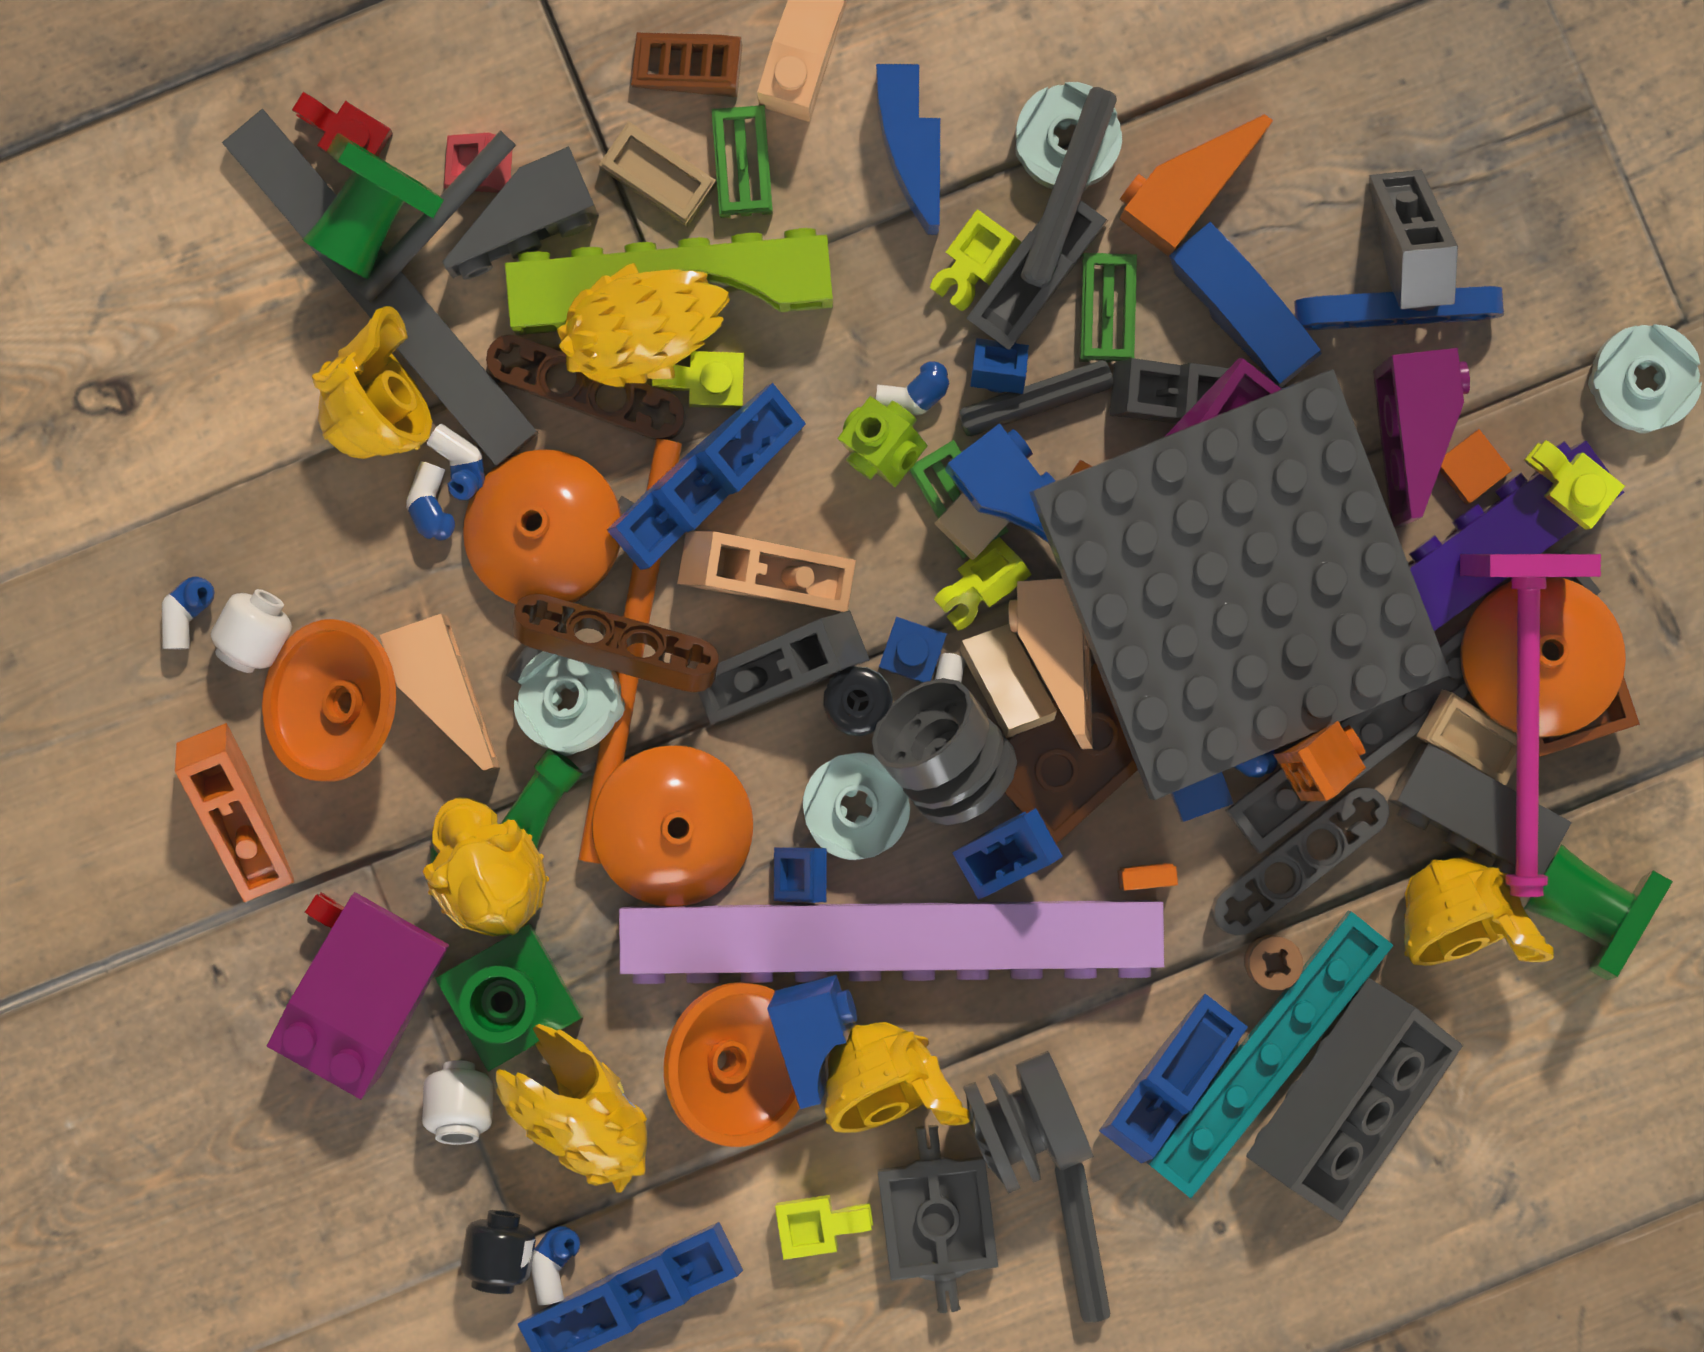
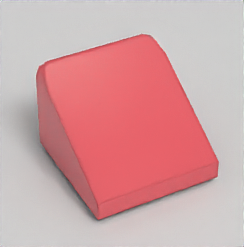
M488 132L447 136L445 189L451 185L496 136L495 134ZM512 151L475 190L476 192H500L511 178Z

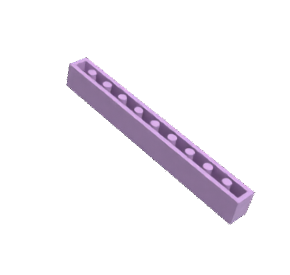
M1159 900L703 905L679 907L623 906L619 909L620 974H633L634 984L665 983V974L687 973V983H718L719 973H741V982L763 983L773 982V972H795L796 982H810L826 978L827 972L849 971V981H880L881 971H903V980L908 981L935 980V970H956L958 980L989 979V970L1010 969L1011 979H1042L1043 969H1064V978H1097V968H1118V977L1148 978L1151 977V968L1164 967L1163 902Z

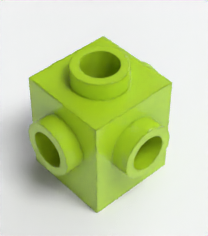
M872 396L866 400L862 407L854 409L844 422L843 431L837 438L851 453L846 459L847 463L866 478L871 480L877 474L895 488L928 446L913 428L917 419L909 411L893 400L886 407Z

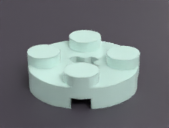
M1065 82V85H1055L1049 89L1046 87L1036 92L1027 101L1019 115L1015 130L1016 156L1022 163L1025 171L1035 181L1047 188L1053 189L1067 150L1058 146L1059 138L1053 134L1054 130L1057 127L1066 130L1070 124L1077 125L1090 89L1093 88L1090 85L1080 82ZM1115 108L1084 190L1102 180L1110 172L1118 158L1122 145V130H1120V122L1116 116Z
M1657 324L1652 326L1636 325L1618 332L1603 344L1594 359L1588 386L1590 392L1595 396L1600 410L1608 419L1627 430L1649 433L1677 423L1695 406L1701 394L1702 382L1699 383V356L1691 342L1671 327ZM1651 365L1657 370L1653 379L1658 384V387L1655 391L1648 387L1641 390L1635 384L1637 380L1634 374L1635 368L1638 367L1644 370Z
M544 651L536 655L523 669L518 683L521 684L518 701L514 699L515 717L523 732L540 746L564 756L587 750L599 743L611 731L615 722L623 716L625 711V702L621 697V684L615 671ZM568 688L572 692L579 691L577 703L572 709L564 708L558 711L557 706L563 701L560 695L563 689Z
M859 752L839 755L820 766L810 778L803 796L805 823L816 843L822 848H827V852L847 860L875 857L893 847L904 833L910 816L909 797L903 791V787L891 777L874 755ZM858 790L868 795L865 803L872 808V812L868 818L859 815L855 822H851L845 818L847 808L841 805V800L845 794L846 796L854 797Z

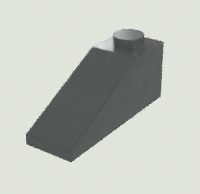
M1413 170L1369 175V187L1387 275L1400 309L1427 311L1436 306L1455 304L1458 245L1423 171Z
M849 610L818 619L718 663L714 683L706 690L698 692L710 724H715L832 677L841 670L860 665L870 659Z

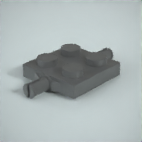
M928 1125L930 1147L927 1146L925 1126L915 1128L920 1159L906 1166L878 1169L891 1280L919 1277L935 1281L937 1312L948 1313L945 1291L949 1292L951 1312H955L961 1309L956 1278L972 1270L998 1267L986 1162L983 1156L957 1160L944 1156L941 1157L938 1125Z

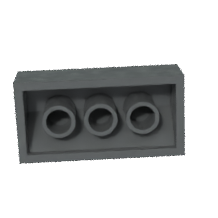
M1368 978L1360 991L1351 998L1345 1013L1329 1036L1321 1041L1316 1055L1303 1074L1290 1086L1285 1100L1274 1116L1258 1132L1255 1143L1246 1157L1285 1186L1342 1222L1463 1045L1417 1008Z

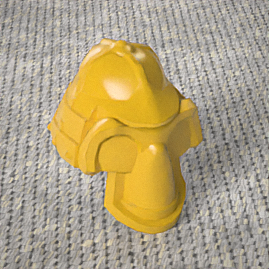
M390 306L377 309L368 324L347 346L338 350V357L332 362L326 361L321 366L319 372L312 374L314 386L320 390L318 421L323 432L322 435L325 440H328L335 448L349 457L367 459L377 455L385 456L408 452L413 449L419 450L420 446L430 437L433 421L428 405L415 381L393 355V352L408 336L400 314Z
M455 798L442 805L435 817L432 843L438 855L432 863L425 866L423 874L428 881V894L433 895L442 908L441 913L446 914L461 929H469L492 937L506 934L515 935L536 911L543 906L542 901L547 882L549 881L543 864L544 855L539 854L532 841V835L527 834L524 829H520L515 820H507L503 824H497V814L486 804L471 798Z
M1465 857L1448 860L1433 859L1426 868L1411 877L1405 891L1404 944L1406 951L1404 955L1409 957L1413 965L1432 966L1459 959L1505 938L1517 959L1523 962L1550 961L1554 958V948L1546 944L1545 938L1540 934L1524 910L1520 897L1510 895V886L1506 884V875L1508 874L1500 872L1499 868H1488Z
M888 1022L855 1025L850 1031L847 1042L836 1045L830 1052L828 1057L829 1076L828 1081H826L825 1113L826 1123L830 1124L836 1132H860L875 1128L901 1118L922 1105L932 1110L941 1125L956 1126L967 1124L970 1122V1111L963 1107L962 1102L946 1081L940 1069L938 1057L931 1056L930 1051L927 1049L929 1040L926 1037L915 1035L914 1032L906 1031Z

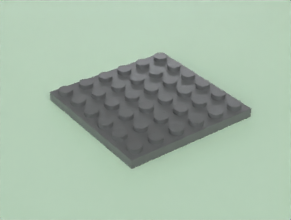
M1334 369L1305 379L1029 492L1149 799L1157 800L1322 730L1336 721H1343L1451 675Z

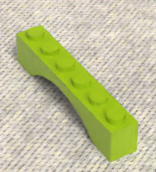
M813 228L791 229L784 232V238L763 240V234L742 233L731 236V243L710 245L708 238H686L678 241V248L657 249L656 243L638 242L625 245V252L611 254H603V248L582 247L571 250V257L550 259V253L526 252L518 255V262L505 263L510 327L516 335L557 332L560 326L566 324L568 309L581 291L590 289L602 276L608 275L611 277L626 265L635 263L639 273L668 269L701 271L708 275L707 281L729 285L756 296L779 312L833 308L827 235L816 236V229Z

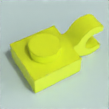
M694 351L690 356V367L673 365L675 378L652 379V386L665 391H689V407L740 409L743 407L744 353Z
M1547 440L1542 444L1537 443L1524 459L1529 466L1553 483L1544 497L1585 530L1594 527L1625 487V485L1585 453L1577 454L1569 462L1567 457Z
M998 537L988 544L974 560L970 558L957 570L962 578L953 585L940 590L934 600L945 613L958 605L946 617L959 631L968 627L974 621L978 612V605L982 600L990 608L1001 598L1010 594L1017 587L1018 581H1024L1032 574L1023 560Z
M830 1195L779 1202L775 1205L783 1260L837 1252L836 1235L870 1231L874 1225L870 1203L832 1211Z

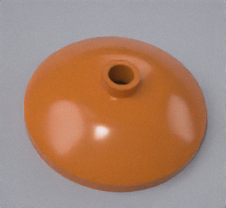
M557 450L523 452L506 459L499 466L494 467L485 476L483 486L470 498L463 527L466 554L474 572L483 584L493 593L516 605L521 598L532 594L548 595L569 602H576L593 591L604 580L614 565L620 545L607 529L621 516L620 506L614 491L606 479L593 466L581 458ZM533 514H540L542 517L541 526L535 531H528L526 528L527 519Z
M1546 577V589H1540L1539 737L1566 735L1596 720L1609 707L1617 695L1625 671V644L1620 627L1612 612L1592 591L1574 581L1561 577ZM1512 581L1489 594L1472 613L1462 636L1460 660L1464 681L1477 705L1493 721L1517 733L1518 589H1512ZM1545 642H1552L1558 647L1559 657L1557 660L1551 661L1544 657L1542 646Z
M325 619L312 622L296 631L284 643L275 661L270 666L263 690L262 714L265 732L278 759L296 775L313 781H339L349 778L364 769L381 750L390 732L396 707L395 676L389 657L380 642L368 630L355 623L337 619Z
M676 745L659 746L644 750L620 764L607 778L594 806L592 836L597 856L604 870L625 892L653 905L665 907L687 906L717 894L738 874L750 850L753 836V815L749 798L742 783L730 768L719 759L692 747ZM676 817L684 819L687 825L685 834L679 838H673L668 833V824Z
M745 982L729 983L715 987L695 999L684 1010L671 1031L664 1056V1083L667 1096L680 1121L695 1135L704 1140L728 1147L754 1145L771 1138L781 1131L800 1109L767 1009L775 992L771 988ZM722 1052H725L727 1057L726 1063L719 1069L717 1064L718 1057Z

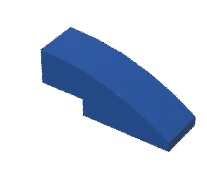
M876 64L878 114L884 145L895 178L910 209L927 235H938L940 226V118H919V64Z
M1211 222L1206 224L1169 255L1174 274L1209 309L1211 318L1280 388L1322 354L1321 349L1280 297Z
M1204 994L1139 1074L1099 1131L1142 1164L1153 1159L1182 1116L1192 1110L1248 1026L1207 994Z

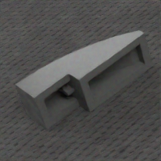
M1081 200L1049 284L1046 287H1037L1025 282L1021 277L1041 222L1040 219L966 318L1008 350L1014 346L1108 222L1106 218Z
M1136 358L1115 362L1110 416L1178 423L1229 368L1196 363L1177 365ZM1264 374L1267 378L1274 382L1267 374Z

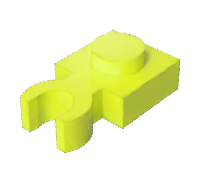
M977 209L945 252L956 260L951 268L938 272L932 279L930 288L943 297L952 285L958 284L957 292L952 296L950 303L960 311H964L974 300L975 284L978 280L982 279L988 285H991L1022 242Z

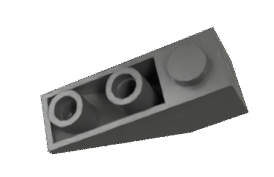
M570 147L563 148L518 168L442 261L452 278L462 275L464 280L478 277L493 268L491 262L508 254H511L512 258L516 259L519 254L539 250L542 247L540 241L557 233H560L562 238L570 237L591 226L589 220L599 216Z

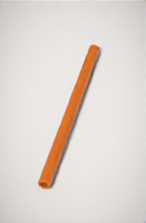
M656 439L647 491L679 462L682 443ZM661 557L650 568L640 570L633 562L623 617L649 624ZM635 643L627 647V650L632 655L643 658L644 643ZM619 672L616 673L621 684V697L625 702V711L623 716L615 722L611 731L600 741L578 858L581 861L601 864L597 856L592 836L593 810L605 781L624 762L639 678Z

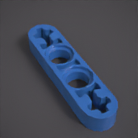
M1495 286L1456 288L1455 304L1440 305L1427 311L1400 309L1393 292L1314 296L1294 301L1295 317L1305 330L1489 320L1504 316L1502 288Z

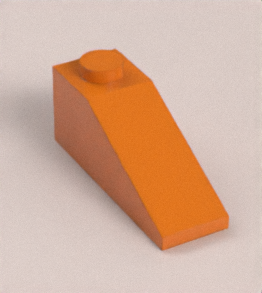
M1264 114L1158 165L1147 179L1138 174L1120 198L1127 205L1121 214L1120 220L1169 257L1178 248L1261 140L1273 120Z
M1339 721L1297 740L1274 754L1301 801H1328L1332 799L1366 768L1359 757L1366 753L1361 740L1350 725L1342 728Z
M227 723L177 742L175 773L243 902L294 883L293 874L252 772Z

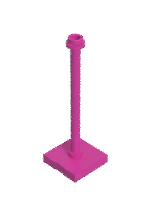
M1460 554V576L1512 577V589H1518L1516 874L1506 875V884L1510 885L1511 896L1540 897L1544 896V886L1548 885V876L1538 874L1540 589H1546V577H1601V554Z

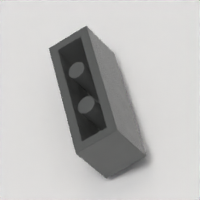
M1429 743L1418 744L1388 801L1401 807L1397 816L1422 830H1426L1430 823L1448 833L1444 842L1472 857L1476 850H1479L1495 859L1491 867L1499 868V871L1503 873L1516 874V791ZM1540 804L1538 874L1544 875L1572 822Z

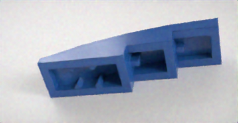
M773 383L767 385L683 457L623 513L607 531L640 570L650 568L684 533L695 530L728 495L739 492L806 423Z
M717 1222L565 1297L564 1300L553 1303L521 1320L518 1326L531 1352H588L632 1332L639 1324L684 1305L691 1297L737 1277L743 1271V1268L720 1222Z

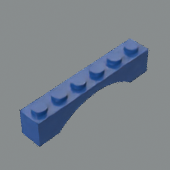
M999 423L948 462L945 471L978 512L1006 519L1032 531L1049 543L1029 492L1056 480L1048 472L1040 476L1028 460L1033 453L1025 440L1014 429L1007 433Z

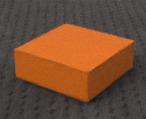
M1478 429L1445 454L1439 471L1463 502L1468 505L1512 470L1481 430Z
M1172 863L1120 867V870H1117L1119 889L1124 891L1178 885L1176 866H1173Z

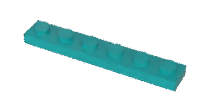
M1347 911L1305 963L1299 979L1281 993L1212 1079L1192 1110L1184 1114L1156 1156L1148 1160L1147 1163L1191 1199L1394 945L1352 911Z

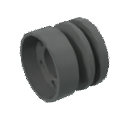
M936 679L923 682L906 691L892 703L890 710L877 723L872 739L874 756L891 777L903 787V791L914 802L919 811L930 822L946 826L967 822L986 812L1003 796L1014 778L1017 766L1014 747L1001 734L1000 729L987 717L986 711L973 694L957 680Z
M1048 1051L1015 1064L1020 1090L1009 1093L996 1073L988 1076L997 1097L992 1102L984 1103L976 1082L963 1087L967 1099V1109L970 1111L969 1124L988 1168L1005 1185L1008 1194L1020 1189L1011 1166L1017 1162L1024 1160L1034 1183L1041 1180L1036 1156L1038 1153L1046 1150L1061 1171L1094 1157L1068 1092Z

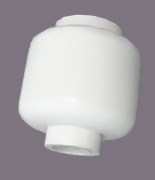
M259 589L255 590L253 595L247 593L232 595L211 630V639L217 647L215 651L216 656L228 666L246 673L253 672L255 668L263 669L270 667L292 629L288 616L282 611L284 607L283 602L273 594Z
M463 1060L448 1061L443 1064L442 1070L432 1073L425 1079L423 1086L422 1123L429 1132L435 1134V1139L438 1142L451 1145L474 1143L479 1139V1134L491 1127L493 1120V1081L486 1074L476 1071L474 1063Z

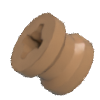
M1263 935L1256 938L1247 947L1244 955V967L1247 975L1256 984L1269 990H1284L1291 987L1299 979L1303 970V957L1299 948L1292 941L1277 935Z

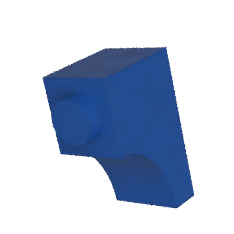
M1036 808L1009 819L952 852L978 900L1051 865L1063 857Z
M837 975L776 990L767 1007L800 1109L821 1104L827 1084L825 1073L826 1056L836 1045L847 1042L852 1023L857 1021L853 997L849 990H841Z

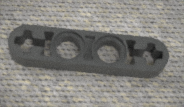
M1354 788L1344 793L1217 894L1211 906L1212 918L1215 924L1224 932L1233 935H1246L1254 931L1381 831L1387 824L1389 817V805L1385 797L1377 790L1371 788ZM1356 798L1361 802L1372 800L1376 806L1370 812L1374 821L1370 825L1365 821H1358L1346 829L1354 835V839L1348 843L1342 829L1331 822L1329 818L1336 813L1338 820L1344 822L1355 813L1356 809L1352 802ZM1317 829L1328 830L1335 839L1336 847L1334 853L1325 860L1314 859L1307 851L1306 842L1308 836ZM1275 862L1286 863L1293 872L1294 880L1292 886L1283 893L1272 892L1264 882L1266 869ZM1253 879L1257 891L1264 898L1268 899L1271 904L1263 910L1261 902L1256 900L1246 908L1245 914L1248 920L1244 924L1237 920H1231L1227 923L1223 917L1229 911L1225 902L1231 897L1239 902L1249 897L1253 892L1247 889L1245 884Z

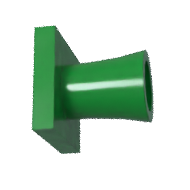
M337 133L327 152L337 162L351 169L352 172L323 216L302 240L338 264L369 279L381 245L404 202L434 218L444 199L431 188Z
M1561 844L1544 875L1548 876V885L1544 886V896L1529 897L1524 910L1552 919L1600 943L1602 946L1588 970L1606 980H1610L1619 976L1673 881L1653 870L1640 879L1635 890L1631 893L1585 864Z
M531 924L520 929L515 935H509L435 978L488 1072L534 1046L539 1041L533 1030V1027L541 1024L555 1030H562L584 1017ZM505 991L512 997L513 1004L509 1011H502L495 1002V994L497 992Z

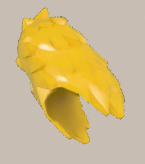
M635 263L626 265L611 277L604 275L590 289H585L579 293L568 309L566 324L557 329V333L562 341L559 347L567 355V371L582 372L591 380L614 387H625V383H646L647 379L675 378L673 365L705 344L703 341L722 326L724 318L717 315L730 301L729 292L722 287L709 284L706 279L708 275L701 271L668 269L639 273Z
M541 1024L533 1027V1030L539 1041L535 1045L550 1065L549 1068L556 1078L560 1095L555 1094L545 1086H541L524 1074L517 1072L515 1076L505 1070L498 1069L496 1071V1082L498 1085L496 1091L501 1103L506 1108L508 1115L527 1132L526 1137L559 1158V1162L566 1168L586 1176L587 1182L595 1186L612 1182L616 1192L622 1193L632 1176L645 1174L647 1148L646 1114L625 1097L620 1082L621 1079L606 1064L601 1063L582 1041L574 1039L561 1029L555 1030Z

